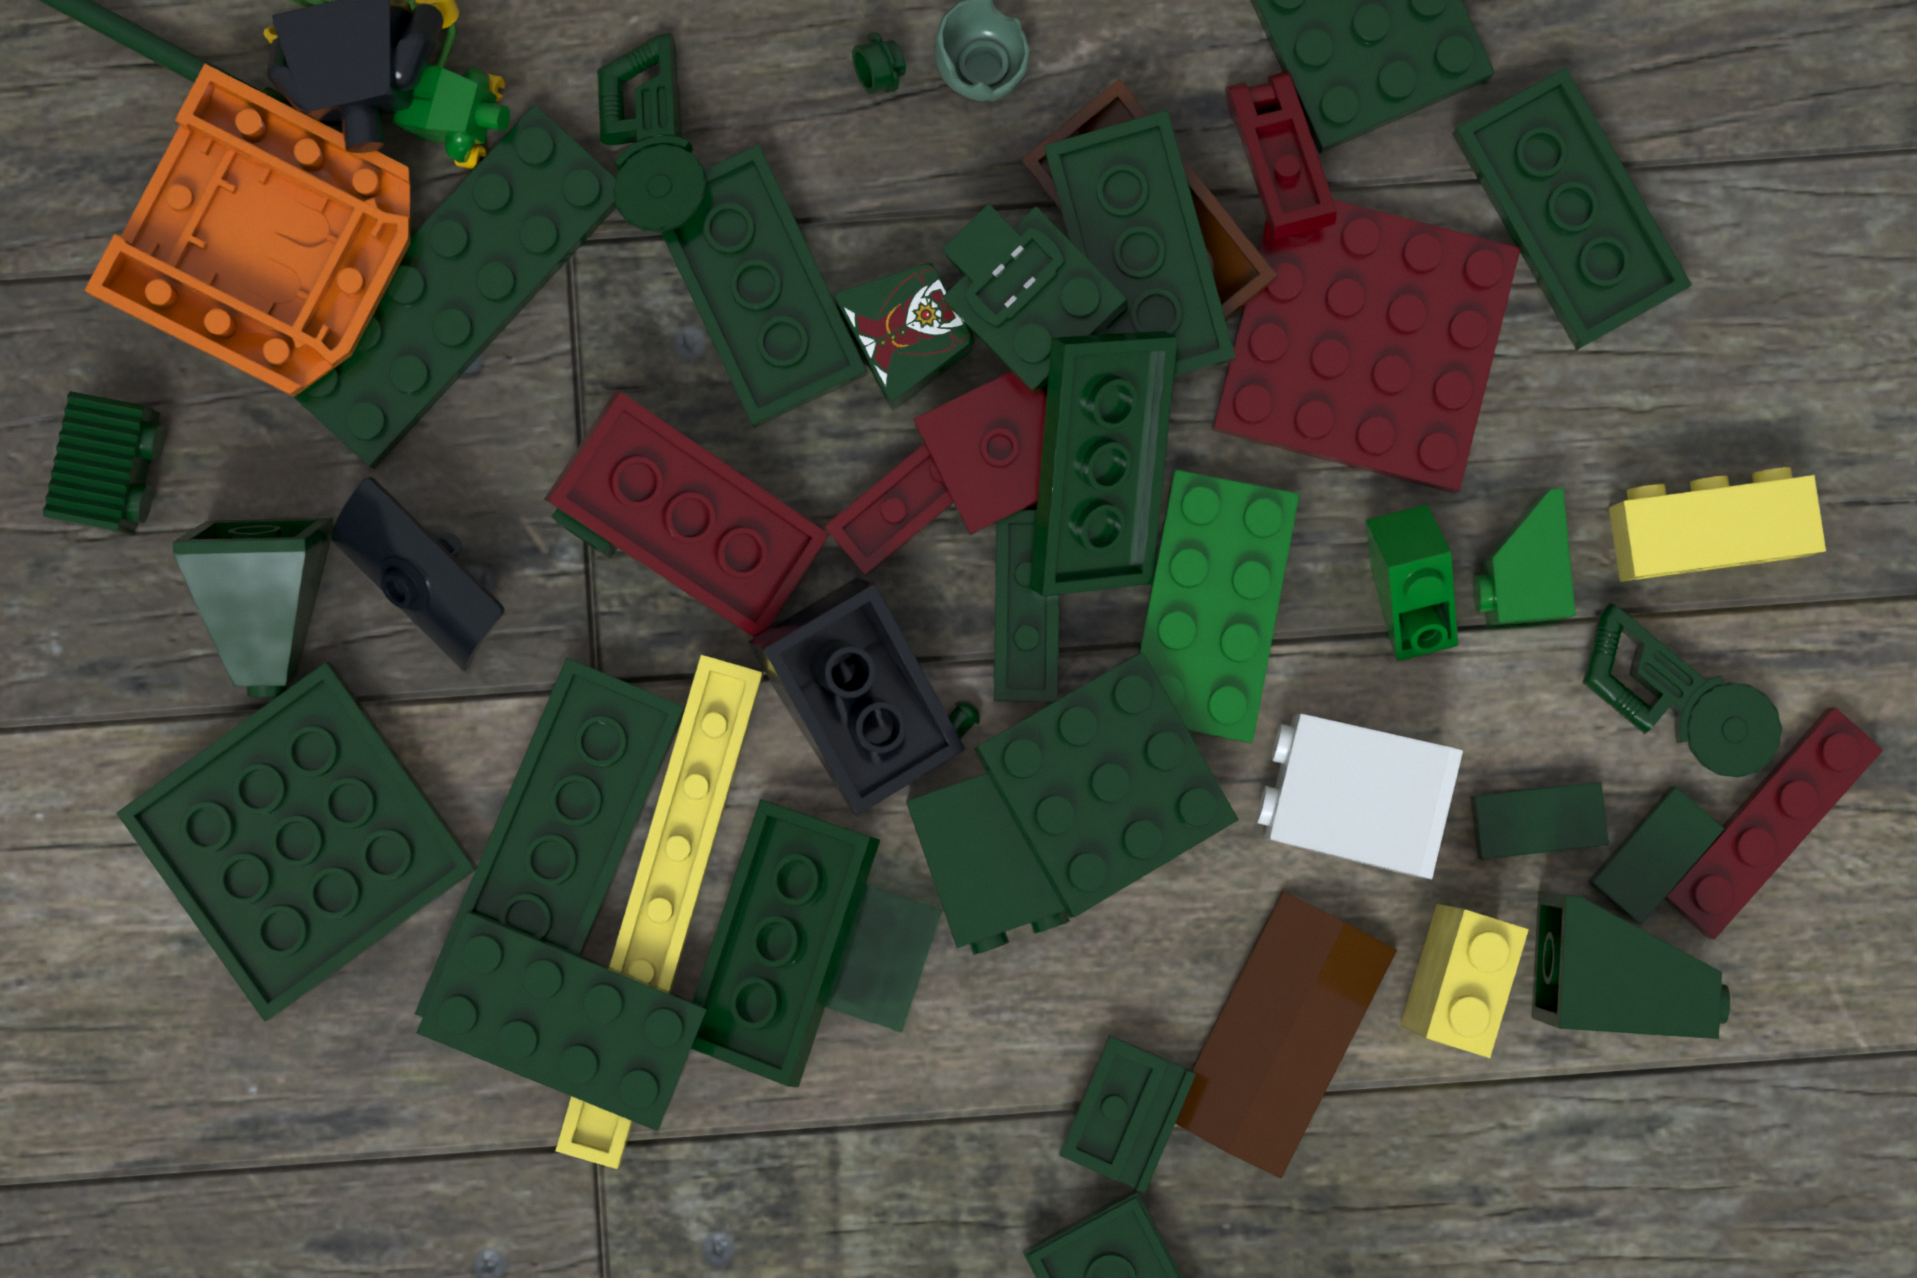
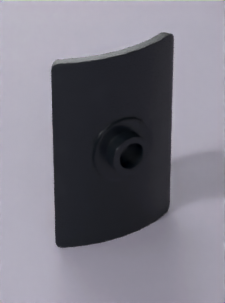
M372 477L363 479L336 520L332 531L333 543L383 591L392 604L399 607L465 672L471 666L473 657L487 634L504 614L503 605L456 560L462 549V543L457 536L451 533H444L436 540L376 479Z

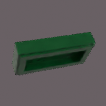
M1601 782L1470 796L1478 859L1609 845Z
M1671 786L1588 882L1634 923L1642 925L1722 833L1724 828L1677 786Z

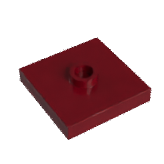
M1012 372L1006 373L913 419L969 535H973L1038 502L1047 398L1043 390L1035 396Z

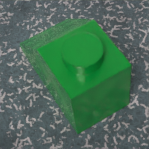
M1563 488L1550 489L1538 495L1481 562V574L1474 575L1473 598L1476 611L1478 613L1485 612L1486 626L1558 621L1576 616Z

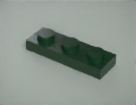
M1022 510L996 523L994 702L1052 703L1058 700L1059 595L1041 596L1030 589L1037 510Z

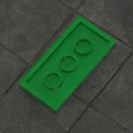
M1174 470L1139 653L1143 651L1188 732L1253 743L1299 493L1186 471Z

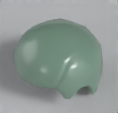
M993 0L958 1L942 16L934 44L937 71L943 81L953 91L977 102L996 101L1009 96L1024 80L1031 54L1025 33L1022 31L1020 19L1008 17L998 11L993 4Z

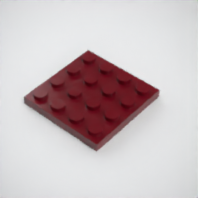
M1334 199L1337 210L1336 224L1274 240L1266 218L1258 251L1276 272L1278 278L1246 304L1242 310L1233 345L1236 361L1229 362L1212 431L1454 494L1459 492L1521 248Z

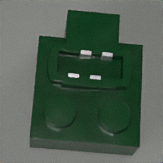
M988 203L942 248L946 258L964 275L942 299L1035 396L1048 384L1052 338L1099 335L1128 306L1127 298L1036 206L1012 228Z

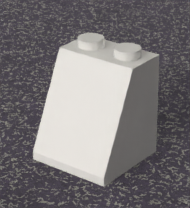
M1305 714L1293 715L1290 726L1284 724L1279 726L1271 760L1281 763L1275 788L1265 786L1256 823L1266 825L1263 839L1409 876L1432 879L1463 750Z

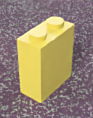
M1436 904L1400 1026L1424 1038L1491 1058L1529 929L1469 910Z

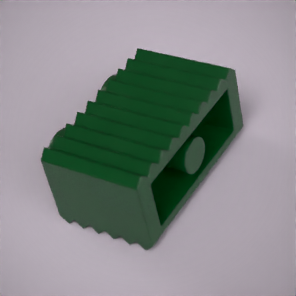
M70 391L67 395V405L64 408L65 417L61 421L62 430L59 433V443L56 446L57 454L53 459L54 467L51 470V480L48 484L49 492L45 497L46 505L43 508V516L63 523L134 536L137 523L143 524L151 510L152 489L150 486H146L145 482L150 460L157 461L164 448L165 427L163 424L158 423L160 413L145 405Z

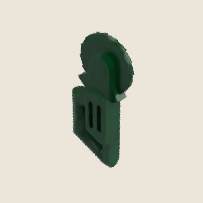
M665 33L650 38L645 43L638 45L626 54L597 69L600 141L606 145L634 143L614 161L619 170L613 189L617 210L629 225H633L644 232L651 231L657 233L680 228L681 225L694 218L705 202L708 186L703 165L693 155V147L690 141L682 138L676 48L672 33ZM659 63L660 74L634 89L636 118L624 120L623 83Z
M1612 603L1605 607L1599 616L1597 630L1595 631L1596 635L1591 647L1592 651H1590L1582 682L1608 705H1611L1625 719H1628L1643 734L1650 731L1668 708H1670L1677 714L1675 721L1676 743L1688 741L1690 751L1701 766L1719 776L1743 777L1757 773L1771 762L1780 746L1782 725L1777 708L1766 694L1748 684L1733 682L1722 684V675L1706 680L1619 607ZM1622 632L1637 644L1629 675L1656 696L1649 705L1611 674Z

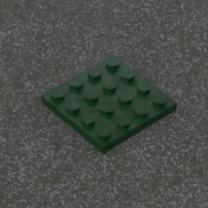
M324 662L116 813L264 1022L280 1014L467 878L477 868L473 859L338 671L329 662Z

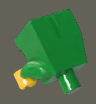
M426 65L420 83L413 88V102L411 106L404 110L395 111L392 122L423 141L445 143L447 155L455 161L458 167L474 169L480 163V157L485 158L487 155L484 146L476 144L485 143L488 128L504 131L509 125L510 110L508 106L495 104L496 101L502 99L503 95L498 93V88L504 89L505 81L501 76L487 74L477 67L468 68L463 76H460L442 67Z

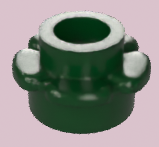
M872 32L867 36V42L853 47L852 59L857 77L869 94L882 90L886 93L895 92L899 87V77L904 76L906 73L903 54L894 40L882 41V37L878 33Z

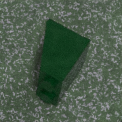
M1538 891L1532 1019L1559 1029L1719 1039L1720 1024L1727 1022L1730 1012V992L1728 986L1722 984L1721 971L1580 896Z

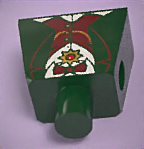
M932 263L919 265L834 294L836 307L892 411L915 396L973 350L974 341L965 323L942 299L954 285L946 288Z

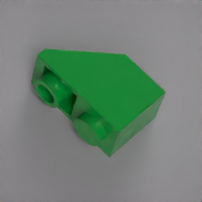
M1428 504L1367 519L1366 529L1370 568L1393 654L1397 662L1458 646L1451 550Z

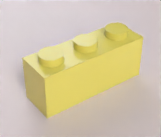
M1783 467L1752 473L1753 483L1730 486L1728 476H1715L1690 481V492L1667 495L1665 484L1641 486L1626 490L1628 500L1609 507L1619 581L1624 582L1803 558L1825 552L1826 546L1815 475L1793 478L1791 467Z

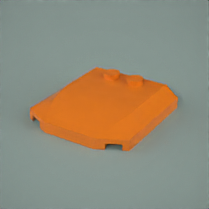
M204 64L175 118L179 127L122 235H113L84 291L110 306L295 397L353 355L411 243V171L409 167L378 151L367 153L347 152L342 133Z

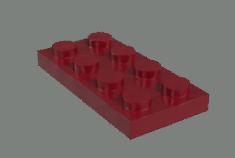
M620 391L614 392L544 498V500L753 638L768 630L830 535Z

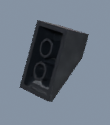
M855 578L748 641L779 698L856 816L966 750L875 583Z

